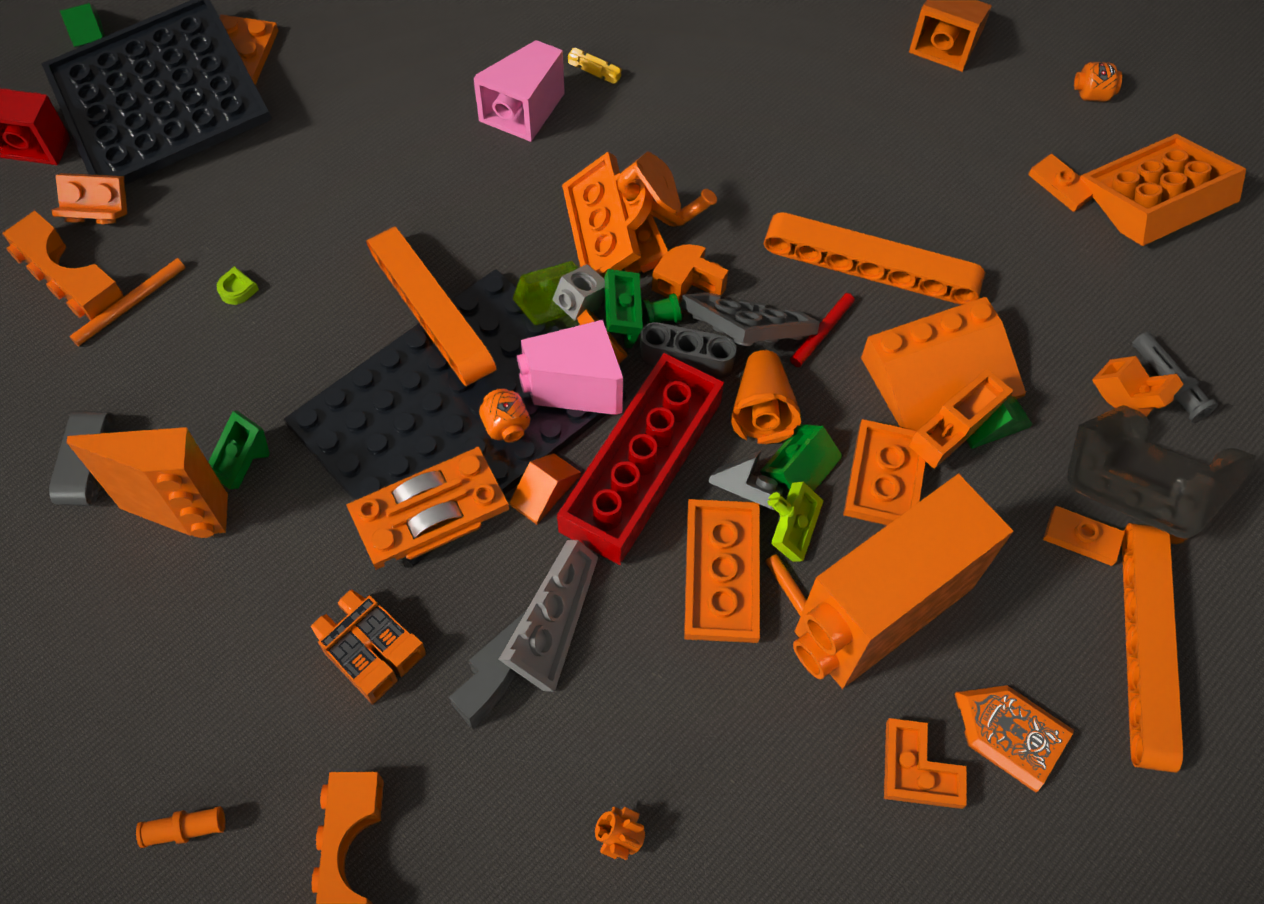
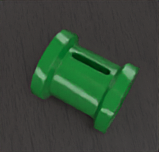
M670 294L669 298L654 302L649 300L642 301L646 324L653 322L663 323L672 320L675 323L681 322V309L676 294Z

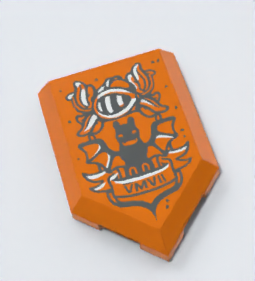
M1008 685L956 692L954 695L958 709L961 710L968 746L1034 792H1038L1072 737L1074 730Z

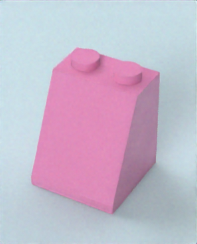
M535 40L476 74L474 86L479 121L532 142L564 95L563 50Z
M603 320L521 340L522 354L517 355L521 372L519 373L523 393L530 392L534 405L614 415L622 413L623 376Z

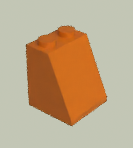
M927 0L921 8L909 53L963 72L985 27L992 5L978 0Z

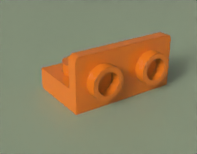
M67 173L56 175L59 207L52 209L53 217H64L65 222L71 223L84 222L85 218H93L98 224L116 223L117 218L127 215L124 176Z

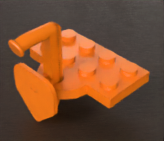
M649 151L644 153L621 173L616 156L606 152L562 184L580 267L588 264L603 278L608 269L621 271L641 258L635 230L644 223L649 214L669 226H681L711 205L717 203V197L714 192L709 189H703L697 199L681 209L672 172L663 160Z

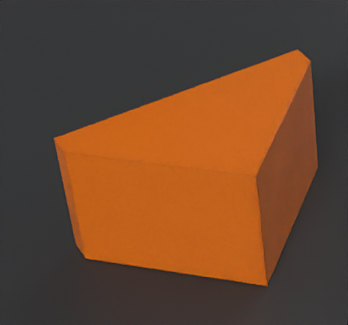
M554 453L530 461L509 502L510 506L537 525L581 476V472Z

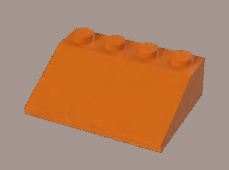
M1174 134L1081 175L1080 179L1093 193L1092 197L1119 232L1144 246L1240 202L1246 168L1178 134Z
M987 297L868 336L861 356L863 363L899 427L918 431L940 412L946 402L987 368L1013 390L1011 396L1018 399L1026 394L1003 322Z
M187 427L67 436V444L120 509L189 536L208 538L217 533H226L228 493Z

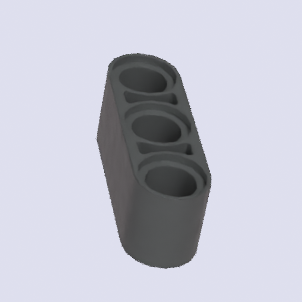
M653 322L644 326L641 331L640 356L645 363L655 366L662 354L666 353L714 378L722 379L729 376L733 371L736 344L731 338L723 335ZM684 349H689V350H692V351H691V352H686V351H683V350H684ZM715 356H722V357H725V358H724V359H720V358H717V357H715Z
M73 411L70 414L50 481L49 495L52 503L76 506H93L96 503L101 485L67 444V436L114 433L115 418L111 412Z

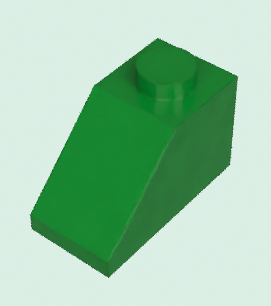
M88 3L60 10L75 48L105 37L99 13L92 4Z

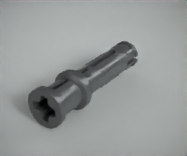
M1149 331L1142 333L1132 342L1133 348L1141 354L1158 376L1178 374L1184 385L1174 395L1173 401H1178L1190 414L1188 419L1192 423L1200 421L1216 409L1218 403L1214 399L1210 400L1198 387L1199 381L1196 378L1188 377Z

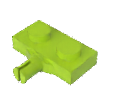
M794 482L791 485L786 500L778 492H775L769 496L768 499L770 500H767V503L780 515L771 544L792 562L804 561L824 500L804 482Z

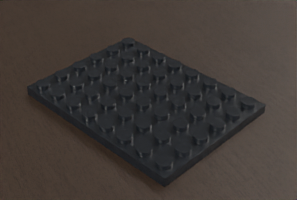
M497 269L451 300L491 354L497 368L496 371L467 387L464 386L424 328L418 323L284 418L289 429L354 501L476 447L480 448L505 495L519 484L530 461L552 453L557 454L606 415L605 413L534 405L530 392L523 393L519 373L521 372L517 361V355L522 354L521 340L559 331L560 329ZM501 388L518 393L531 418L529 426L524 431V435L519 440L510 443L504 440L492 439L487 433L479 415V409L484 397L490 392ZM623 390V401H624V400H626V392ZM433 550L414 559L407 560L414 566Z

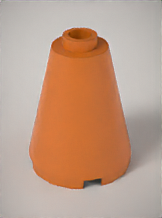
M769 350L756 351L748 357L731 415L734 431L745 440H747V436L756 438L758 444H772L786 440L794 434V429L797 425L800 426L801 411L780 357Z

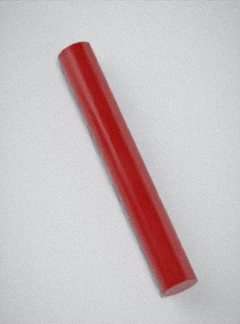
M845 293L820 322L818 333L816 335H809L790 358V362L794 366H802L855 302V298L851 294Z

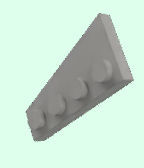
M579 540L566 541L498 659L543 691L555 692L598 560V556Z

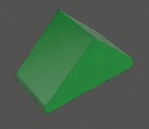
M1010 396L966 441L970 448L973 449L1031 428L1032 423L1016 397Z

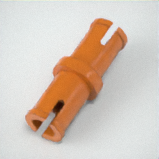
M218 806L213 809L192 813L181 810L174 812L171 817L138 822L136 826V840L140 848H146L150 845L175 841L176 844H184L193 837L216 832L222 833L226 825L223 808Z

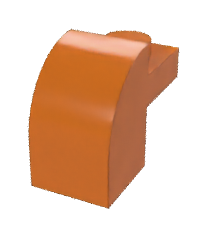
M691 244L677 246L669 250L653 270L652 291L669 298L670 294H676L679 303L691 285L705 292L722 296L726 290L729 270L716 262L705 260V247Z
M1137 356L1110 359L1092 379L1107 403L1124 415L1136 419H1145L1154 408H1162L1170 404L1174 400V395L1184 385L1178 374L1149 377Z

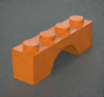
M35 210L2 233L10 244L6 249L18 263L25 261L28 264L26 268L38 281L45 279L48 282L46 286L59 300L65 297L68 300L66 304L79 318L85 315L91 321L124 297L116 282L95 263L81 268L60 266V257L67 247L55 228Z
M329 772L328 784H323L320 804L321 808L325 809L324 825L318 826L316 834V848L318 851H321L320 867H315L312 874V892L317 893L316 904H373L367 898L355 893L350 887L345 874V859L354 838L368 826L381 821L384 780L378 772Z

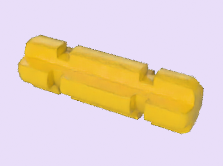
M572 48L571 52H569L568 63L577 68L582 66L581 70L601 79L604 76V80L612 84H616L621 78L622 69L612 63L609 66V62L592 54L586 53L584 55L585 51L578 48Z

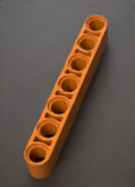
M784 212L773 215L764 240L765 248L779 256L960 305L979 299L985 276L984 269L973 262Z
M393 226L366 240L367 246L379 267L464 386L467 387L496 371L495 362L485 345L397 227Z
M1128 523L1124 529L1125 533L1122 540L1131 761L1134 767L1177 773L1183 761V740L1170 533L1167 528Z

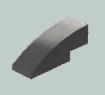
M525 612L469 659L472 672L475 675L449 696L453 708L472 729L492 711L517 674V672L498 659Z

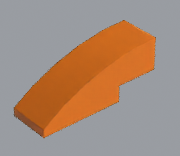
M987 368L946 402L937 415L916 431L909 447L935 469L1011 396L1013 390Z

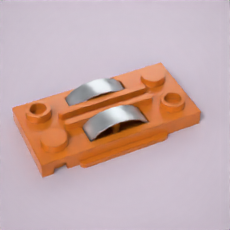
M479 447L346 504L375 570L384 567V563L392 558H395L396 561L404 557L414 559L478 530L481 527V522L509 510V504Z

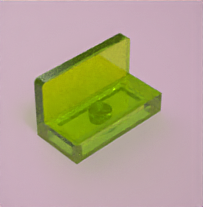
M573 261L521 275L513 300L535 325L568 316L552 299L561 276L578 269Z

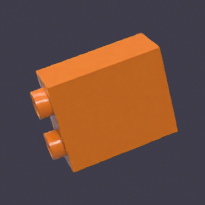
M958 473L816 577L794 631L799 637L793 642V648L798 659L807 671L817 679H823L830 674L838 685L844 689L970 592L1014 531Z

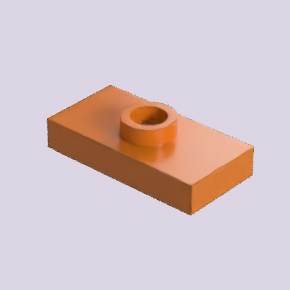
M1052 153L1033 166L1028 174L1073 212L1093 198V193L1080 179L1081 176Z
M1055 506L1051 512L1043 540L1113 566L1117 562L1125 531Z

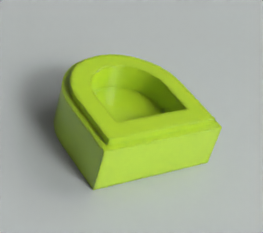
M235 266L217 282V291L221 299L231 305H238L247 301L259 290L257 284Z

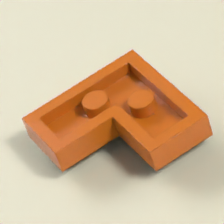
M889 718L886 722L884 799L959 809L966 807L967 766L927 761L928 723Z

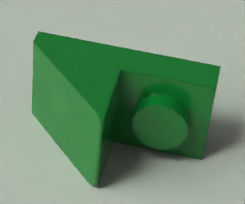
M232 411L209 460V464L221 484L228 489H238L253 459L269 457L270 452L263 428L239 411Z

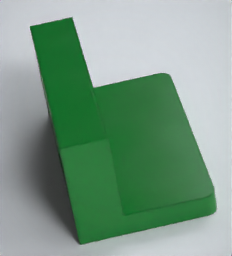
M608 269L604 276L607 332L624 334L625 348H632L643 329L640 273Z
M800 424L794 430V434L783 443L760 472L762 475L768 476L778 483L786 484L789 490L792 483L804 482L815 491L841 459L842 454L824 426Z

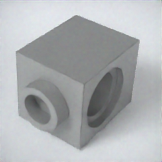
M586 264L561 276L552 301L575 321L586 309L593 312L601 307L605 297V279Z

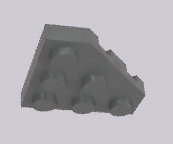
M713 293L686 294L682 297L681 308L692 313L693 318L709 323L715 331L728 334L734 338L735 343L751 346L754 342L758 341L775 343L783 338L800 340L803 336L816 335L819 329V321L798 310L785 308L783 312L777 309L765 308L766 304L743 299H740L738 303L732 300L720 299L721 295Z

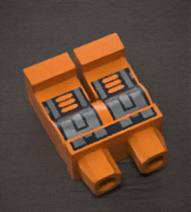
M349 590L338 602L339 607L347 616L336 624L325 614L319 617L311 625V628L317 636L318 644L324 654L373 705L398 681L394 671L402 678L426 655L423 643L415 635L410 634L370 595L365 599L354 590ZM373 651H375L383 660H381Z

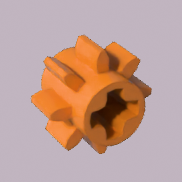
M615 806L612 807L611 811L603 813L595 827L596 840L603 843L600 852L613 859L620 857L624 860L628 859L629 854L637 853L645 839L644 826L637 823L640 814L627 807L621 810Z

